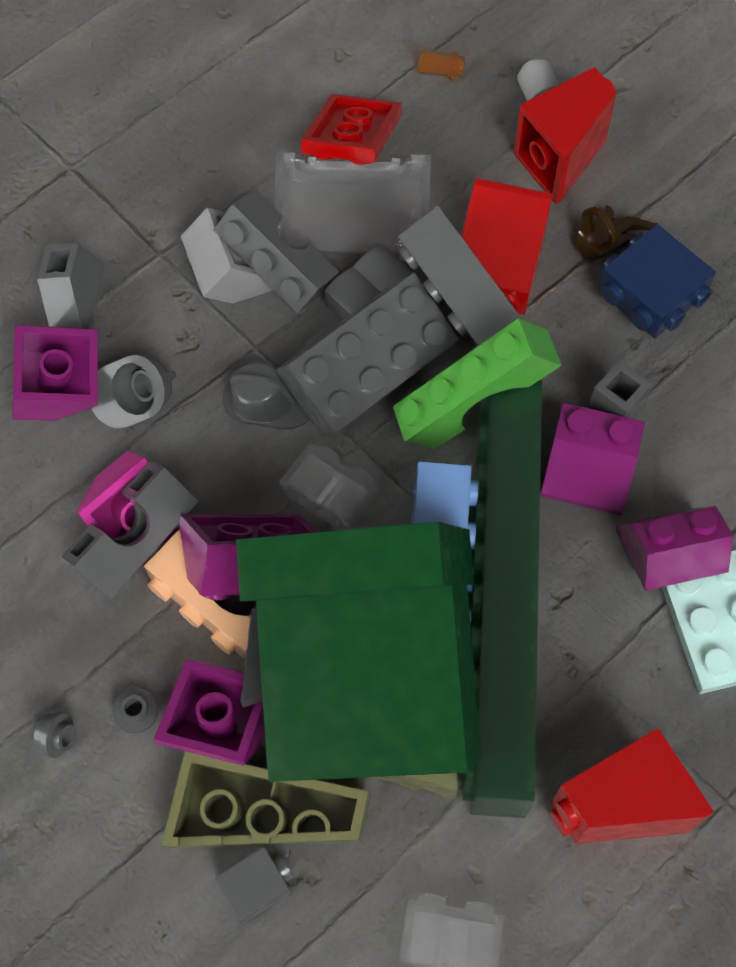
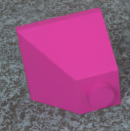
M127 450L95 477L76 510V513L88 527L92 524L109 537L122 536L131 529L135 521V509L121 491L148 463L144 457ZM180 527L174 529L166 537V539L163 541L164 545L180 529Z

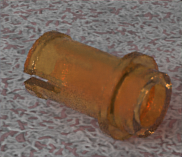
M422 50L419 57L418 72L448 76L450 81H454L455 78H462L465 57L459 56V53L456 51L451 55Z

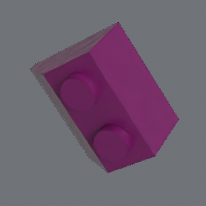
M15 325L12 420L55 421L98 405V332L96 329Z
M563 403L540 496L622 516L638 459L645 421Z
M716 506L696 507L616 525V532L645 591L729 572L733 534Z
M186 659L154 737V742L245 766L261 747L265 738L263 701L244 708L242 707L240 700L244 680L243 672Z

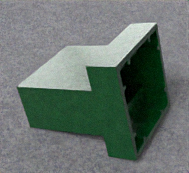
M437 521L236 540L240 601H256L268 782L468 773L482 759L467 585H474L470 529Z

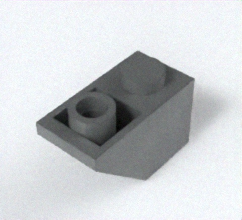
M79 242L46 245L37 280L49 327L89 329L105 266Z

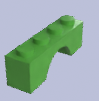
M518 318L395 404L393 409L404 441L437 449L465 430L462 418L468 409L480 400L504 390L528 388L562 366L548 330Z

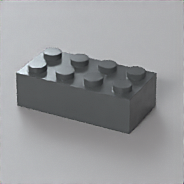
M436 206L398 236L405 245L398 250L417 274L423 270L429 278L423 283L425 288L437 303L443 305L447 302L453 310L447 316L461 336L465 338L470 334L478 344L472 350L516 319H522L439 206Z
M414 272L394 282L283 363L275 371L320 435L336 434L460 339Z

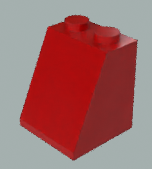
M596 67L520 105L514 155L544 192L553 194L552 201L554 204L563 200L606 142L617 91L613 83L608 78H605Z
M476 178L461 237L517 313L525 315L545 240L553 194Z
M659 728L562 784L550 803L554 809L550 812L555 826L564 837L570 834L575 844L686 834L714 813V810Z

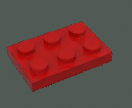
M332 94L302 137L301 154L314 155L315 158L320 160L345 159L357 165L375 163L401 118L402 102Z

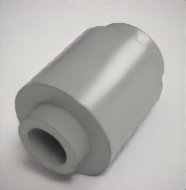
M532 59L522 66L517 75V81L527 101L560 85L547 60Z

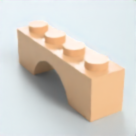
M179 529L144 565L151 580L147 584L148 587L163 601L167 602L171 597L181 606L179 609L180 614L194 627L198 628L203 624L214 633L210 638L225 653L230 655L235 651L245 659L250 616L236 615L224 610L214 600L201 596L187 579Z

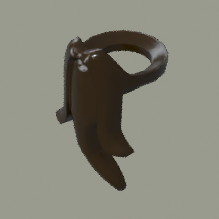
M606 205V213L595 206L589 207L582 213L581 227L577 234L575 249L583 253L585 260L601 258L622 245L630 243L636 236V234L626 232L631 230L649 231L658 223L630 216L612 222L614 211L610 206ZM593 215L600 217V219L593 222Z

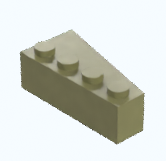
M185 751L161 847L192 848L362 842L371 794L369 791L319 780L268 782V769L246 764L242 766Z

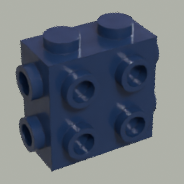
M656 224L646 234L643 232L638 233L630 241L627 249L619 256L614 254L605 261L600 269L602 276L598 291L606 302L612 306H617L630 317L632 323L638 329L646 331L656 339L666 329L669 331L676 329L684 320L686 312L691 307L699 308L709 299L713 292L710 286L716 271L661 226Z

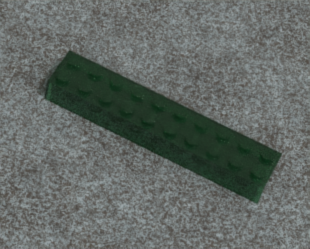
M542 379L528 388H513L492 394L480 400L478 408L477 430H479V440L476 450L478 498L476 516L474 518V523H476L474 558H472L474 585L470 610L471 625H477L472 626L471 635L474 667H476L475 683L482 759L468 773L463 774L462 801H471L470 815L526 818L535 801Z

